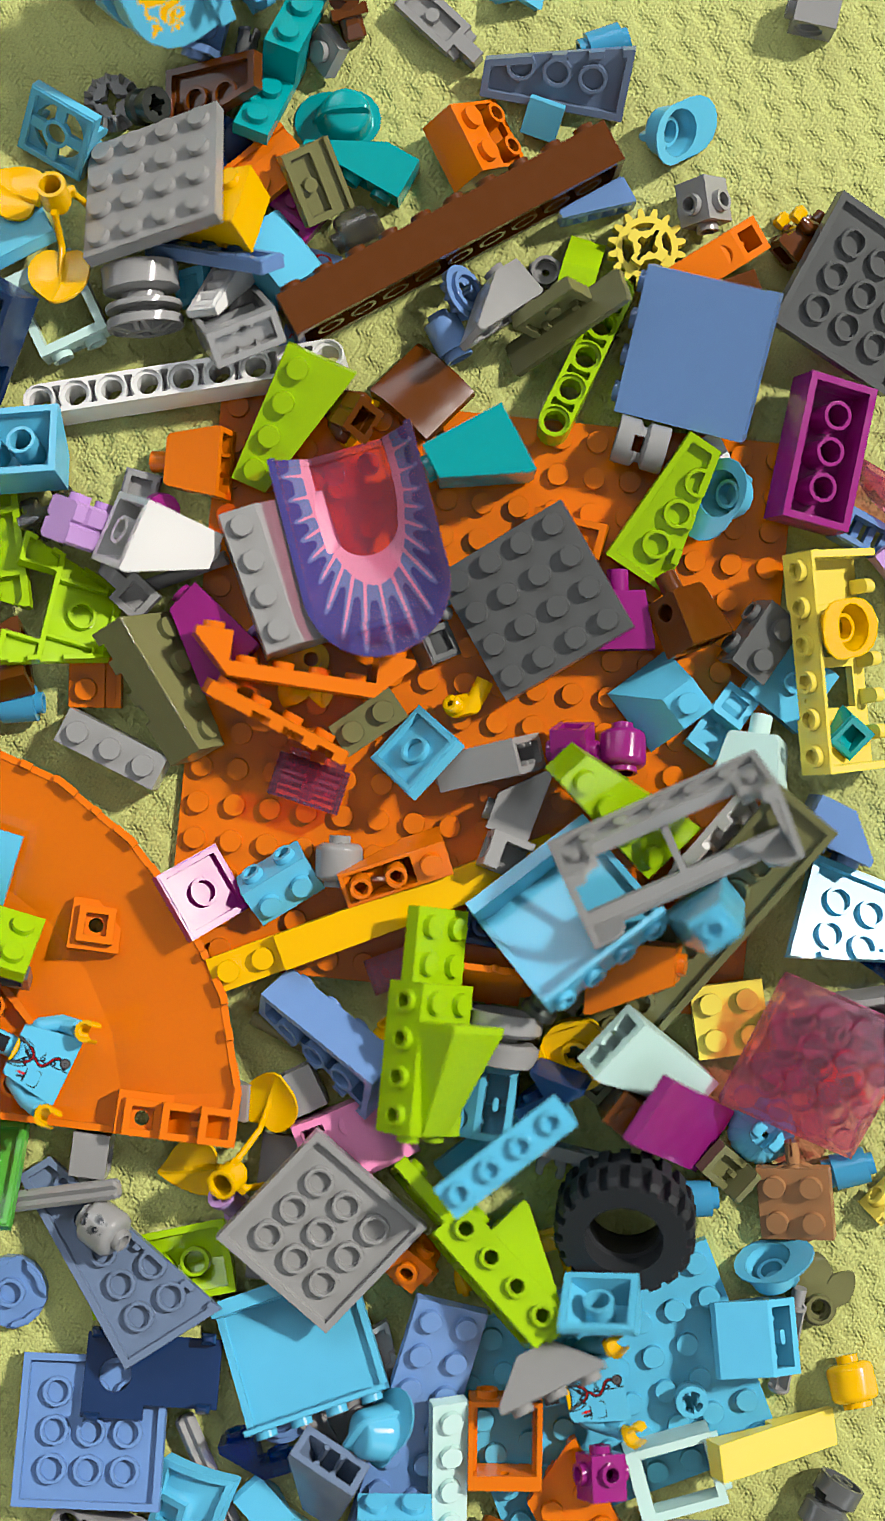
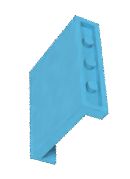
M582 814L549 840L585 825L590 821ZM547 841L465 903L475 920L550 1014L556 1010L562 1011L568 1008L576 1000L578 993L587 986L591 988L599 984L605 978L606 972L617 963L623 964L635 955L636 948L647 940L653 941L666 930V925L670 923L663 906H657L624 921L626 929L623 935L613 944L605 945L595 950ZM608 850L596 856L600 866L593 869L586 878V884L577 887L576 890L585 910L588 911L641 886L616 856Z
M522 1093L518 1095L517 1106L523 1099L521 1097ZM553 1094L521 1120L515 1114L514 1125L493 1142L463 1138L434 1161L435 1167L445 1179L437 1184L433 1190L456 1220L578 1126L570 1102L563 1105L556 1095Z
M269 1284L216 1302L223 1309L212 1315L211 1320L217 1321L247 1427V1431L243 1432L244 1437L255 1435L258 1442L279 1435L277 1431L279 1426L290 1423L293 1430L313 1423V1414L326 1411L327 1417L348 1411V1402L361 1399L362 1405L382 1399V1391L390 1388L363 1296L327 1333L322 1331Z

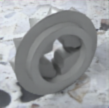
M105 73L103 77L97 80L92 79L90 87L87 91H84V106L102 116L100 125L107 128L108 132L126 130L133 123L129 121L125 112V98L131 90L137 89L134 82L125 78L121 73L119 75ZM109 90L114 93L117 99L122 98V101L116 103V115H113L108 105H102V102L108 100Z

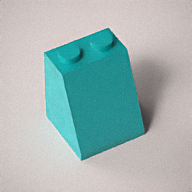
M502 402L422 444L423 456L419 457L424 466L427 480L429 483L436 481L440 489L528 483L534 480L537 470Z

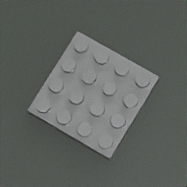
M217 101L195 107L190 111L171 118H165L160 122L141 129L132 130L114 139L100 142L92 149L88 164L83 259L91 268L222 223L224 110Z
M317 1127L217 1232L216 1239L322 1331L327 1333L427 1229V1223Z

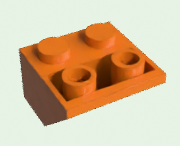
M496 99L450 104L422 128L454 193L475 189V184L485 176L495 174L497 177L507 172L508 166L515 160L524 157L521 145L514 137L505 119V113L498 105Z

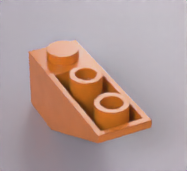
M752 215L669 268L720 280L765 252L771 246Z
M438 826L400 839L337 873V877L348 908H352L452 875L454 872Z

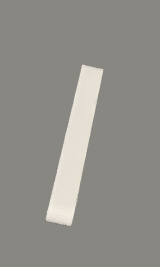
M333 339L296 343L323 357L337 358V363L348 367L342 346ZM287 345L270 348L217 369L210 357L40 383L26 390L23 395L24 406L41 405L44 402H50V404L58 403L61 409L63 424L67 426L266 395ZM257 369L266 370L259 377H251L252 372ZM220 375H230L225 382H215L216 378ZM194 380L189 387L179 388L184 381ZM158 385L153 393L144 394L145 389L149 386ZM122 391L116 399L108 400L113 392ZM86 396L81 404L73 405L78 397Z

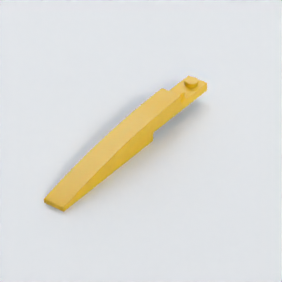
M548 833L528 842L536 845L535 851L548 841L551 836ZM477 860L452 868L454 872L452 875L352 908L345 907L339 911L212 956L205 961L212 979L219 977L226 992L406 927L408 905L454 909L465 905V903L502 875L475 865Z

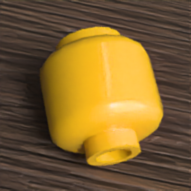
M857 1353L835 1357L837 1364L830 1366L826 1371L833 1402L843 1405L845 1411L872 1406V1399L878 1395V1386L872 1363L868 1360H858Z

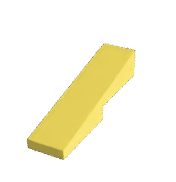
M825 1406L765 1420V1425L707 1438L710 1476L726 1484L837 1445L833 1408Z

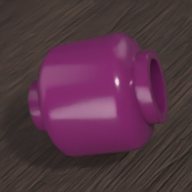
M613 722L611 728L604 730L599 735L601 746L600 761L626 777L635 776L637 770L645 766L646 736L643 731L633 728L632 722Z

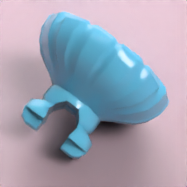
M752 1096L739 1103L727 1124L729 1127L727 1135L732 1149L745 1161L753 1162L754 1164L771 1163L785 1155L784 1141L786 1139L793 1141L796 1129L792 1113L777 1099L769 1098L768 1096H758L757 1098Z

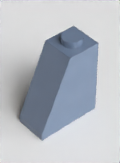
M307 1425L288 1456L302 1509L319 1521L340 1520L371 1466L310 1425Z

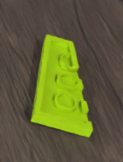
M289 341L231 478L266 492L274 482L270 464L288 463L355 377L357 371Z
M689 431L605 552L606 555L660 591L655 578L668 570H675L676 565H678L686 539L695 522L697 511L702 498L705 496L721 451L692 431Z

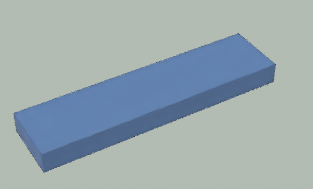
M173 239L145 249V256L166 257L180 262L264 275L284 268V254L280 252L254 248L253 252L250 253L243 251L240 246L228 245L227 248L218 247L215 242L204 240L201 243H195L187 240Z

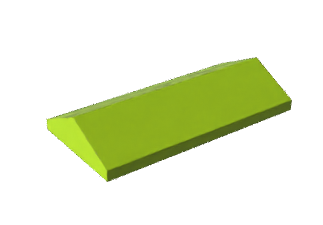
M225 1218L141 1235L210 1297L237 1291L234 1254L216 1239L217 1232L226 1224ZM92 1311V1317L94 1321L97 1320V1318Z

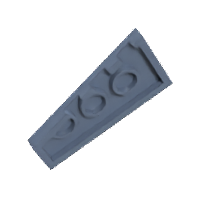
M637 45L486 55L479 96L528 105L531 95L534 94L566 105L565 112L621 122Z

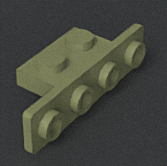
M615 268L590 287L566 276L556 281L551 288L534 300L528 301L523 308L510 316L514 329L523 332L522 335L507 344L505 348L514 375L518 377L523 376L632 300V296L623 272Z

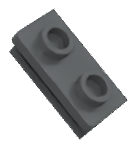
M757 600L745 608L741 615V623L735 631L728 634L721 644L722 651L717 657L722 663H731L756 685H765L793 643L790 614L773 600Z

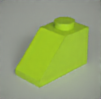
M571 236L558 280L569 276L581 284L590 287L596 281L606 246Z

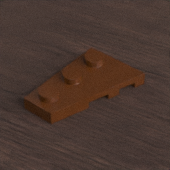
M255 49L166 70V93L171 102L169 118L214 101L220 104L224 114L262 91V53Z

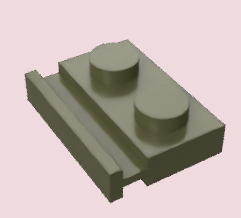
M328 135L321 136L312 142H308L277 157L305 228L315 226L340 214L344 210L355 207Z

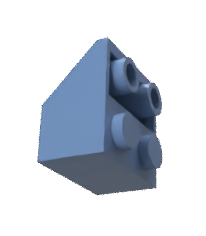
M809 794L804 804L838 831V835L824 849L822 854L826 850L832 853L829 859L854 870H857L859 865L871 868L874 860L857 811L825 795Z

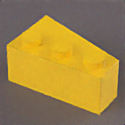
M247 165L223 169L222 223L176 239L195 243L209 240L214 241L218 247L227 248L229 244L237 245L243 251L252 253L270 200V195L252 166Z

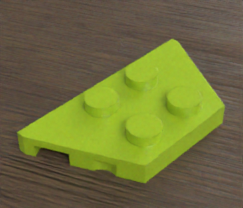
M20 493L1 494L0 602L25 610H34L29 568L17 565L25 534Z

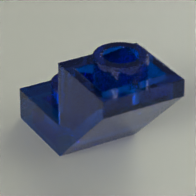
M246 1425L231 1427L225 1431V1434L221 1435L217 1447L219 1455L259 1478L267 1480L292 1473L288 1456L295 1445L289 1446L287 1443L277 1444L269 1448L267 1453H264L261 1441L257 1442L255 1435L244 1437L243 1432L247 1431Z

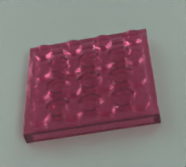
M785 971L718 1097L720 1103L852 1159L885 1099V1015Z

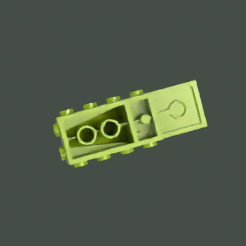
M408 905L401 980L390 979L376 1131L396 1135V1142L418 1144L419 1137H421L423 1142L443 1143L444 1137H459L462 1109L503 1037L504 1028L470 1024L473 987L462 986L466 935L468 932L469 912Z
M404 1156L396 1163L389 1173L436 1225V1228L427 1238L433 1242L442 1256L524 1349H536L541 1343L547 1342L550 1344L561 1334L557 1331L561 1302L529 1204L525 1200L514 1204L490 1228L486 1225L490 1221L489 1218L477 1205L456 1220L435 1193L432 1185L425 1179L429 1173L417 1159L413 1158L409 1161Z

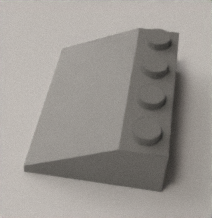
M323 491L314 492L312 512L324 553L332 555L339 548L343 550ZM279 499L254 503L218 515L221 534L224 535L223 540L266 662L329 642L316 628L307 611Z

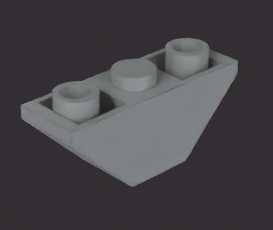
M553 1341L550 1344L547 1342L541 1344L536 1349H531L517 1356L499 1406L501 1415L512 1413L514 1419L520 1418L535 1410L532 1403L546 1397L547 1402L551 1403L568 1395L566 1387L580 1381L581 1386L585 1387L602 1379L600 1371L608 1368L603 1359L557 1341Z

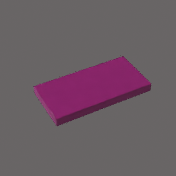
M664 1074L624 1133L623 1138L633 1146L696 1172L698 1168L695 1165L717 1141L735 1111L716 1099Z

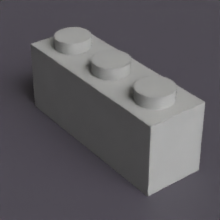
M70 707L54 738V741L150 790L159 789L170 767L162 751L78 708Z

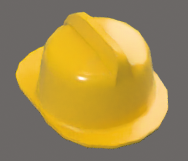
M852 597L835 600L820 615L822 644L834 659L842 660L858 657L868 653L873 647L877 637L878 622L872 606L863 598Z

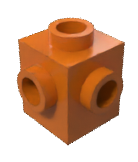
M422 1233L385 1273L389 1275L394 1284L403 1287L412 1294L420 1284L426 1287L435 1278L439 1271L435 1266L441 1253L436 1249L433 1242L427 1238V1235Z

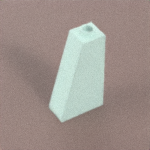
M629 1004L577 1057L596 1081L648 1097L664 1074L706 1095H709L719 1085L718 1081L697 1059Z

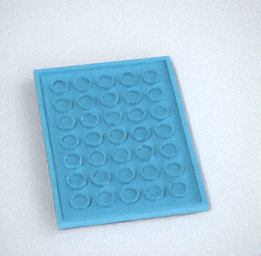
M706 1237L696 1238L695 1250L690 1256V1263L684 1271H678V1277L669 1284L662 1282L660 1289L650 1293L648 1289L641 1290L642 1313L640 1334L635 1336L624 1335L619 1341H616L620 1346L629 1345L630 1347L619 1358L632 1419L627 1422L630 1426L634 1422L642 1420L647 1426L642 1432H635L638 1437L701 1420H706L710 1432L717 1430L718 1436L763 1426L765 1425V1420L773 1418L758 1378L716 1379L710 1303L728 1301L729 1299ZM562 1288L559 1289V1290H557V1293H558L560 1302H561ZM494 1314L489 1315L464 1393L467 1400L468 1390H476L478 1386L491 1385L497 1387L498 1390H505L517 1356L531 1350L524 1349ZM561 1333L554 1341L572 1347L583 1336L598 1334ZM684 1381H696L706 1391L709 1401L708 1409L699 1418H685L676 1407L674 1401L675 1389ZM691 1392V1396L688 1393L683 1396L686 1407H692L691 1403L695 1406L698 1405L697 1392ZM543 1398L542 1479L545 1475V1470L552 1460L555 1461L566 1446V1440L572 1434L576 1435L584 1451H589L590 1444L602 1443L611 1444V1450L624 1453L621 1444L624 1440L599 1434L581 1427L579 1423L571 1422L568 1403L546 1407ZM478 1407L477 1456L479 1462L531 1464L532 1412L514 1419L512 1413L501 1415L499 1408ZM703 1443L641 1460L650 1492L710 1470ZM630 1474L626 1482L627 1501L636 1498ZM491 1491L501 1520L536 1521L527 1504L526 1497L530 1492ZM625 1501L612 1502V1504H613V1506H615V1505L620 1504V1503H623V1502H625Z

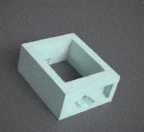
M69 247L66 249V252L71 251L72 249ZM28 267L4 278L30 294L35 293L28 279ZM87 282L81 293L95 321L94 323L47 345L33 315L28 331L40 357L48 365L52 363L54 365L67 363L74 358L73 353L87 348V350L96 349L107 342V337L112 336L107 331V320L89 282Z
M706 1420L639 1437L646 1439L647 1442L638 1449L629 1448L624 1441L621 1442L626 1463L629 1466V1474L642 1521H667L730 1504L726 1490L733 1488L732 1483L723 1484L714 1478L715 1487L653 1503L641 1460L702 1443L708 1460L706 1439L718 1436L717 1430L710 1432Z

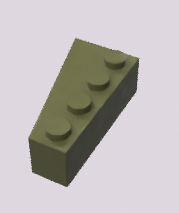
M170 611L119 617L92 635L97 645L101 646L104 644L113 660L108 663L116 675L121 673L132 690V693L128 696L134 706H138L146 713L149 718L146 725L171 766L197 761L225 745Z

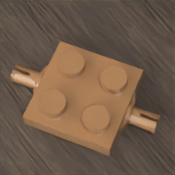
M786 1139L784 1141L786 1161L777 1164H758L755 1168L756 1172L761 1176V1180L757 1183L761 1239L803 1240L807 1242L812 1240L834 1241L837 1234L831 1165L810 1164L801 1161L799 1140L793 1139L792 1141L791 1139Z

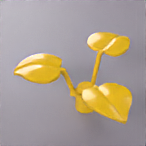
M31 167L0 169V216L9 221H25L32 216L35 207H43L51 214L59 251L46 250L37 254L31 260L28 267V279L32 288L48 303L59 304L73 299L86 286L90 277V266L83 259L84 253L82 251L71 250L66 252L59 216L69 210L72 198L85 208L86 199L76 191L75 186L70 185L67 187L64 177L58 172L49 171L42 174L39 170Z
M266 1072L260 1074L249 1083L251 1084L249 1121L258 1123V1126L232 1160H228L223 1164L217 1163L218 1155L213 1146L179 1142L157 1173L168 1182L185 1191L204 1196L208 1195L210 1191L213 1196L222 1200L230 1198L237 1191L240 1195H244L246 1192L258 1190L265 1182L247 1185V1169L241 1160L260 1136L264 1127L272 1132L280 1133L286 1131L295 1123L298 1116V1103L293 1091L284 1078L276 1072Z

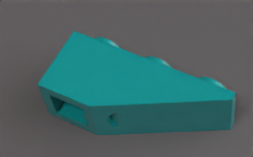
M305 139L303 145L316 139ZM330 140L347 186L353 189H357L358 186L370 192V197L374 201L385 207H388L389 204L397 208L400 207L420 172L419 159L389 142Z

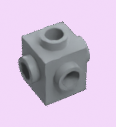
M702 174L675 185L678 204L677 215L680 220L681 229L696 231L697 235H709L719 231L718 226L732 221L730 210L731 198L727 191L726 178Z

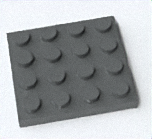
M845 190L837 192L782 292L784 295L775 327L860 384L878 389L877 395L885 397V218Z
M561 499L450 567L451 592L449 600L506 702H511L636 628Z

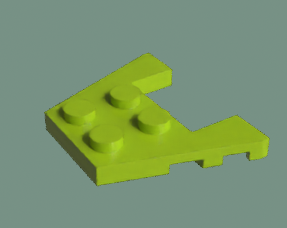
M26 530L17 565L53 575L54 578L39 639L2 628L0 631V665L107 663L111 655L104 644L101 646L97 645L92 635L120 617L122 609L109 598L116 589L107 580L89 568H81L67 559L66 553L56 547L52 549L38 540V535Z

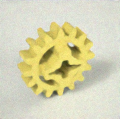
M642 208L638 209L636 219L634 220L629 214H625L623 217L624 227L619 224H615L612 232L617 237L608 238L607 246L615 250L608 252L607 261H616L612 270L618 268L623 272L626 279L629 281L630 279L634 280L635 290H637L641 270L647 269L648 264L655 263L669 268L675 262L685 258L686 255L682 251H678L686 243V239L676 238L681 229L680 225L670 227L668 225L671 218L669 214L662 220L658 219L657 209L652 210L650 217L645 216ZM644 227L651 228V230L638 231L637 229ZM663 237L666 238L669 244L670 255H668V251L663 248ZM654 240L651 252H647L646 255H643L638 260L640 249L644 248L647 244L649 245ZM622 244L625 245L624 248L627 251H629V263H627V261L624 258L622 252Z

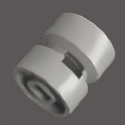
M623 414L609 461L626 466L636 462L640 470L659 475L669 446L672 428L655 423L645 427L641 419ZM635 435L644 437L640 452L631 450Z

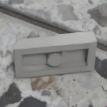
M557 1141L537 1157L535 1171L537 1174L542 1175L544 1165L549 1163L551 1159H554V1163L557 1166L555 1178L561 1180L567 1163L580 1168L581 1160L591 1155L595 1159L599 1156L600 1151Z

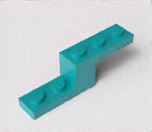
M285 0L264 38L262 91L243 103L233 121V133L267 146L306 72L310 38L329 5L328 0Z

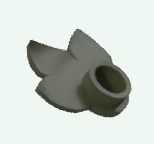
M818 1251L815 1252L813 1261L807 1270L799 1275L800 1280L797 1284L807 1288L804 1302L807 1306V1311L805 1312L804 1319L809 1324L815 1326L829 1323L836 1314V1308L850 1301L855 1288L854 1272L847 1270L833 1273L827 1259ZM792 1289L784 1293L786 1297L791 1296ZM817 1300L822 1301L823 1307L820 1311L815 1312L811 1310L813 1302Z

